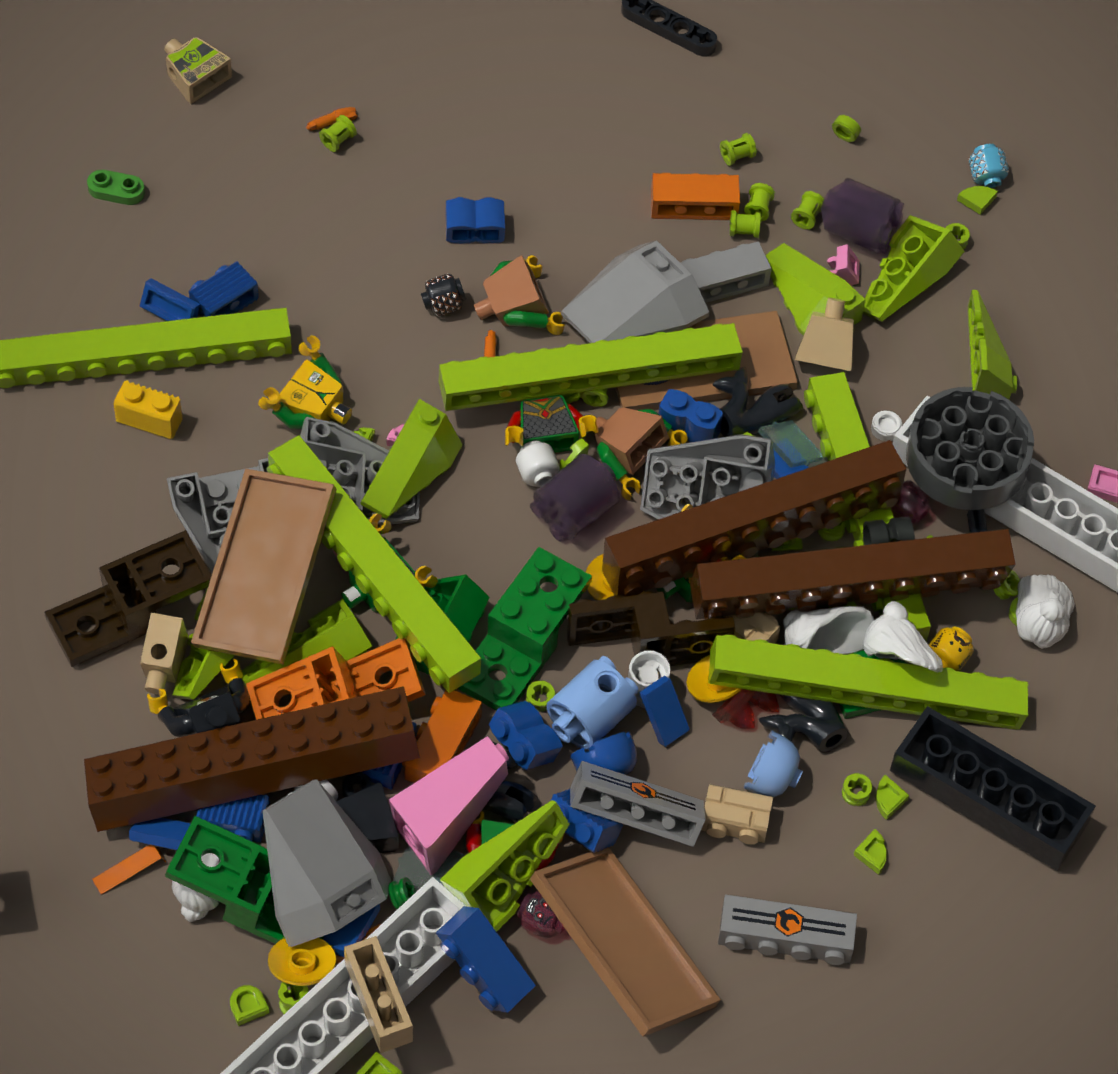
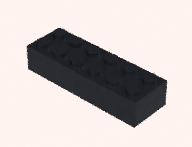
M928 706L894 753L890 771L1056 871L1059 870L1089 824L1096 807L1093 803Z

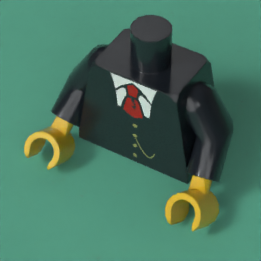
M235 658L233 659L235 664L231 668L225 669L223 663L220 664V670L228 686L172 708L168 705L167 694L164 689H158L160 697L157 698L151 697L149 693L147 694L150 711L154 714H159L158 716L164 725L176 737L188 736L241 722L240 714L249 708L251 700L242 679V670Z

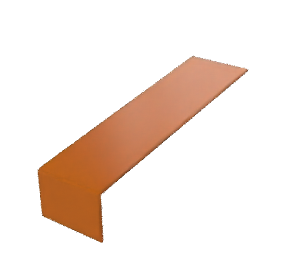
M148 845L92 880L102 895L158 860L163 859L165 862L166 860L157 846Z

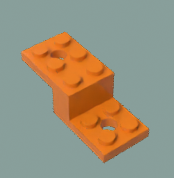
M398 638L347 661L332 646L246 683L256 720L402 686L405 688L408 702L426 695L410 644L405 638ZM387 671L393 672L392 679L388 683L379 684L380 676ZM291 694V702L285 707H279L278 703L281 697Z

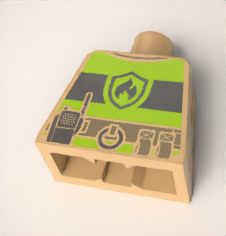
M193 38L183 45L177 39H171L165 46L164 50L168 54L166 57L168 76L190 104L232 78L231 58L200 38Z

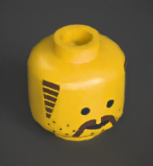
M956 626L940 629L929 643L932 650L941 658L943 668H952L955 671H960L974 652L970 635Z

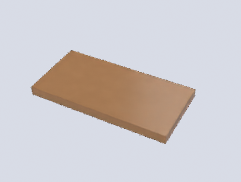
M777 311L700 321L688 327L696 329L710 327L715 324H735L743 352L740 368L746 367L749 396L763 394L769 388L780 384H789L792 390L797 389V378ZM737 370L670 379L658 385L634 384L615 388L620 408L625 407L634 410L659 409V405L668 389L685 392L695 401H718L731 399L732 395L715 388L713 383L723 377H734Z
M245 468L191 640V644L194 647L284 665L337 490L334 484Z
M607 847L595 853L589 852L534 872L530 878L531 882L642 1037L711 1010L721 1001L610 848Z

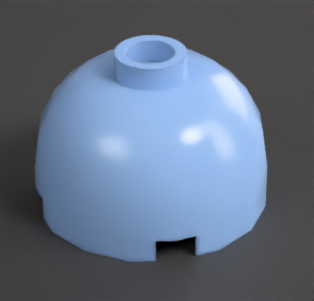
M772 730L768 737L773 739L772 743L768 742L767 745L763 744L747 776L753 779L752 783L746 782L744 789L752 793L776 797L783 794L788 786L795 788L803 771L798 769L800 756L798 749L792 741Z

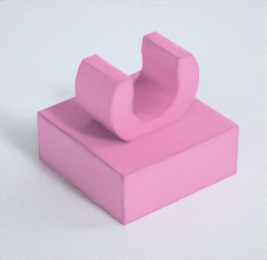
M848 244L837 247V256L827 259L829 266L832 269L835 268L830 271L847 281L851 286L859 284L860 260Z

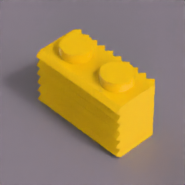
M126 380L114 399L113 405L116 422L169 439L174 438L183 420L179 396L174 397L173 394L169 396L168 393L157 392L156 389L152 390L151 387L146 389L145 385L141 387L140 384L135 385L134 382L129 383Z

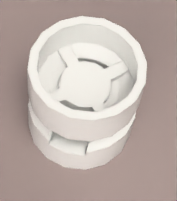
M655 651L640 652L632 658L629 664L628 678L636 683L639 692L664 675L668 678L670 677V664L662 654ZM638 692L635 695L637 699L636 705L645 708L640 693Z

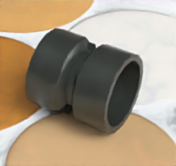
M909 517L891 518L888 524L883 520L865 521L863 524L864 545L915 539L913 525Z

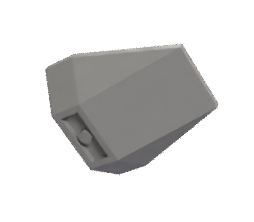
M656 240L638 245L616 256L561 311V315L589 343H595L599 340L610 341L624 339L628 336L639 337L653 335L657 332L667 333L683 330L709 317V310L692 273Z
M305 417L300 437L369 520L376 513L362 506L360 502L389 450L337 423ZM420 491L388 519L382 517L378 525H383L385 520L390 521L391 524L417 522L419 519Z
M740 434L648 449L640 510L656 519H661L681 512L682 508L687 504L696 507L772 481L775 470L773 440ZM756 552L753 556L749 558L757 557L758 552Z
M268 458L258 460L257 467L246 469L267 472V467L269 466ZM245 469L198 478L197 472L167 478L173 510L211 573H213Z
M318 780L310 781L262 810L275 916L289 947L336 932L387 899L389 893L388 885L392 881L380 853Z

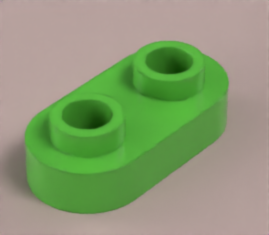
M96 170L87 179L89 194L96 199L125 205H135L141 202L145 196L143 181L134 175L109 170Z

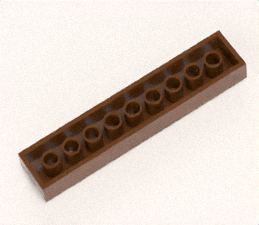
M891 440L606 537L602 572L614 595L622 597L633 596L654 587L663 588L677 579L693 577L697 564L729 561L738 555L749 558L760 550L777 548L786 541L795 538H806L815 531L823 528H834L841 522L852 518H863L869 512L878 509H889L899 502L907 469Z
M1009 529L702 563L697 564L690 587L696 619L707 620L713 616L723 617L736 615V618L741 619L752 617L757 612L767 611L768 615H777L785 612L786 609L798 608V611H810L818 605L829 604L830 608L845 606L848 604L847 602L859 601L860 604H871L877 602L878 598L890 597L892 601L906 599L909 595L921 594L922 597H932L938 595L940 591L951 590L954 594L967 592L970 588L974 587L992 590L999 588L1004 583L1016 563Z
M402 686L84 759L88 806L97 832L301 786L312 780L322 781L420 758L405 688Z

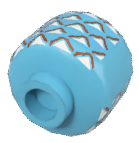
M995 144L978 146L969 157L972 178L977 184L995 188L1001 185V180L1005 179L1009 174L1005 152L1001 148L996 147Z

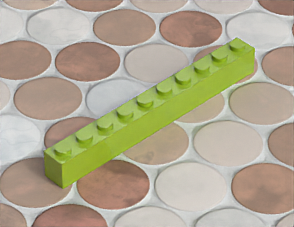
M287 307L0 340V388H10L26 384L39 385L43 382L71 381L86 377L99 378L104 375L131 374L147 370L159 371L164 368L191 367L207 363L220 364L225 361L251 360L268 356L280 357L285 354H292Z
M715 324L710 327L686 328L682 331L667 333L657 332L653 335L639 337L628 336L624 339L610 341L599 340L595 343L581 345L570 344L553 349L541 348L524 353L512 352L503 356L479 357L474 360L460 362L450 361L445 364H439V386L445 411L538 397L739 370L743 352L735 324Z
M840 372L809 378L808 389L804 391V401L806 407L811 408L813 413V429L815 433L819 432L821 437L820 449L822 456L827 457L828 461L870 447L845 373ZM891 508L869 512L860 519L852 518L846 520V529L848 533H853L855 539L853 546L864 545V522L883 520L888 524L889 520L894 518ZM913 594L909 595L906 599L895 601L906 608L908 621L915 625L927 642L931 625L921 595ZM890 597L878 598L877 602L871 604L873 610L878 611L881 616L885 606L893 601L890 600Z
M300 435L268 452L269 466L267 467V472L334 484L337 490L321 539L323 544L328 549L332 548L336 552L342 568L345 571L350 570L356 577L355 580L359 589L364 594L369 593L374 600V606L379 614L383 617L386 615L392 622V628L400 639H406L410 644V649L418 662L423 661L429 668V674L438 686L442 684L447 692L450 693L481 673L480 656Z
M717 635L710 650L708 684L921 715L928 706L950 720L1019 730L1028 717V682L1018 681L1013 677L998 678L986 676L980 672H959L952 668H943L942 672L937 673L919 665L894 662L888 658L872 659L859 654L833 653L827 649H806L795 644L780 645L769 643L762 639L754 641L740 639L734 635Z

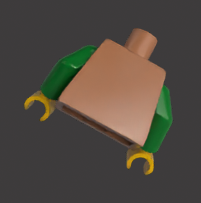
M521 255L514 260L500 262L490 277L483 282L488 298L474 304L476 313L481 320L495 314L503 326L543 329L547 326V330L553 335H560L565 327L564 324H557L563 320L560 312H553L550 317L546 315L549 311L535 279L541 276L543 266L537 265L538 259L534 255L528 256L526 260Z
M623 407L619 408L608 420L602 417L596 418L599 431L595 433L598 443L597 453L602 464L615 481L619 480L623 485L621 495L626 500H631L632 498L627 487H633L638 494L641 488L639 480L633 477L628 478L626 473L633 475L646 462L648 449L659 448L668 439V446L684 444L688 440L685 431H673L671 429L672 425L653 409L634 410Z

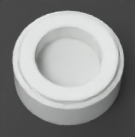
M880 411L873 417L871 424L872 434L879 440L892 441L895 434L902 427V420L892 411Z

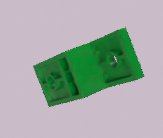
M538 547L488 615V634L475 650L481 658V673L457 689L496 711L498 708L518 703L528 689V686L533 682L557 648L559 627L568 616L569 604L579 601L591 584L592 575ZM551 582L556 585L557 589L552 592H546L540 586L543 583ZM494 670H500L505 673L506 677L502 680H493L489 677V673Z
M194 816L166 871L165 877L225 904L224 921L275 944L284 939L285 937L275 916L267 848ZM212 853L219 858L220 863L215 867H209L202 862L201 857Z

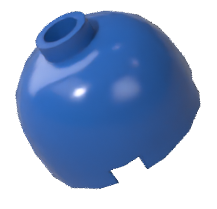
M621 732L593 743V746L588 748V752H585L583 747L570 756L576 771L581 761L628 775L633 771L637 763V750L630 732L626 734Z

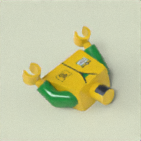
M311 335L307 337V341L311 344L312 350L304 342L299 345V352L304 356H310L312 358L311 361L306 359L280 394L275 388L269 387L263 391V394L268 398L263 396L258 402L261 409L268 410L272 408V413L292 430L302 429L305 417L325 421L333 419L344 425L352 414V408L342 404L344 401L343 384L325 355L318 352L320 349L319 339Z

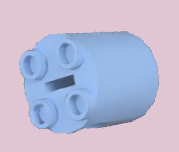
M602 656L599 660H593L547 702V712L553 722L552 729L562 741L566 743L572 742L574 745L588 750L589 747L593 746L594 742L601 740L636 707L637 699L635 695L639 692L636 683L630 678H624L616 670L614 663L608 657Z

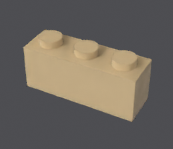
M377 936L345 946V966L380 1054L413 1042L412 1022Z

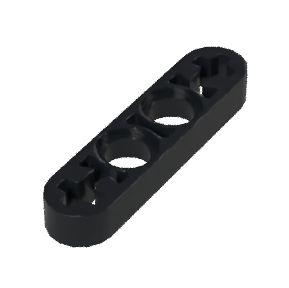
M622 0L621 13L626 19L696 55L707 57L715 53L717 35L712 30L653 0ZM654 15H660L664 18V20L661 22L652 21L650 17ZM677 27H683L687 29L688 32L685 34H678L674 31V29Z

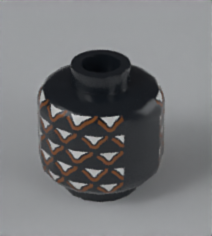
M449 273L427 280L425 283L426 292L421 293L426 310L432 308L436 316H443L460 310L463 305L462 301L466 300L460 279H455Z

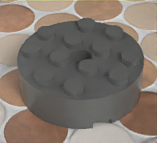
M957 387L944 390L925 401L914 417L906 447V461L912 478L928 496L949 507L963 510H983L1006 502L1023 485L1031 463L1034 435L1028 419L1013 402L993 391L990 394L972 391L973 387Z

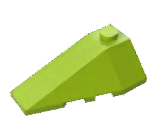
M909 215L889 243L891 250L888 257L883 258L879 265L882 269L879 277L871 283L865 296L866 301L863 314L882 322L946 275L965 252L951 230Z
M785 243L765 255L771 266L770 278L775 287L779 288L784 298V304L787 310L790 309L795 319V325L803 336L812 313L819 312L825 314L828 298L845 301L842 317L853 319L854 325L862 320L866 299L847 281Z
M972 290L967 306L972 391L988 394L993 391L1010 400L1011 393L1015 394L1017 390V376H1012L1011 362L979 291Z
M421 399L418 400L360 502L362 506L388 519L408 503L414 495L429 486L435 478L449 470L463 444L444 412Z
M207 589L196 610L194 619L197 621L200 615V611L205 599ZM190 634L187 642L191 646L190 655L181 663L172 695L176 698L194 700L221 671L220 664L223 663V666H225L235 655L196 648L191 644L193 634Z
M341 599L308 620L310 627L304 632H293L284 665L255 660L242 670V679L246 684L332 646L347 661L366 653L367 649L372 647V644L350 608Z
M551 800L462 857L440 881L466 907L479 908L497 932L515 914L520 906L517 903L520 895L527 885L530 887L533 885L530 878L541 861L550 857L570 824L557 802Z

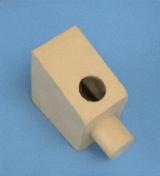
M828 298L825 314L819 312L812 313L795 360L851 371L853 363L854 320L842 317L845 306L844 300Z
M151 613L140 663L144 675L147 677L144 689L149 693L159 695L158 689H164L166 682L175 683L188 645V634L183 618Z

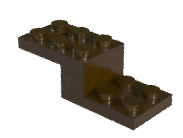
M185 530L99 567L102 587L45 611V618L69 664L73 667L146 635L151 613H156V610L207 588L212 575ZM168 565H176L180 568L178 572L171 575L162 571ZM84 622L95 624L94 629L88 632L81 631L78 628Z
M645 591L633 596L622 597L614 595L607 599L594 601L583 599L569 604L567 625L569 646L631 638L634 656L643 651H655L662 654L668 660L670 666L697 663L710 655L711 647L717 635H734L735 632L733 616H713L707 620H682L676 624H670L663 592L653 593Z

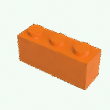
M698 173L652 174L651 218L730 220L731 210H736L739 213V175Z
M445 690L442 698L436 697L430 710V714H432L428 723L423 722L416 736L420 758L402 762V765L405 766V780L415 783L464 751L482 717L481 701L455 690L450 693Z

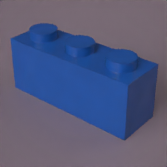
M463 906L436 932V935L442 941L440 946L444 953L451 959L456 960L461 967L460 974L469 984L477 988L480 992V1001L489 1010L508 1013L536 986L479 908Z

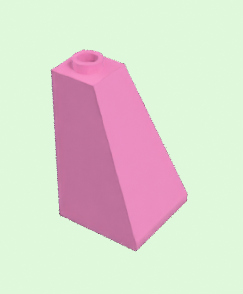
M488 736L389 799L397 831L430 875L438 871L508 775L507 761L509 757L499 743L494 745Z

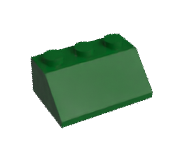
M466 574L437 579L435 587H424L469 643L472 638V632L478 620L483 616L484 608L490 597ZM414 657L418 671L429 674V668L423 661L418 662Z

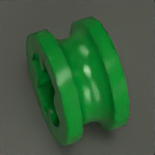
M407 877L401 878L399 883L393 881L388 885L389 896L396 909L400 908L416 893L413 883Z

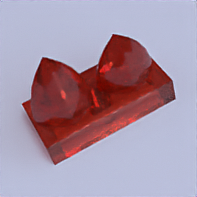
M741 689L737 694L728 698L712 715L720 723L729 720V722L742 729H755V717L748 701L765 711L773 713L779 712V704L774 693Z

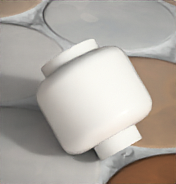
M540 441L528 442L521 447L520 452L517 454L516 464L524 483L530 486L546 487L553 482L559 473V463L553 448L547 443Z

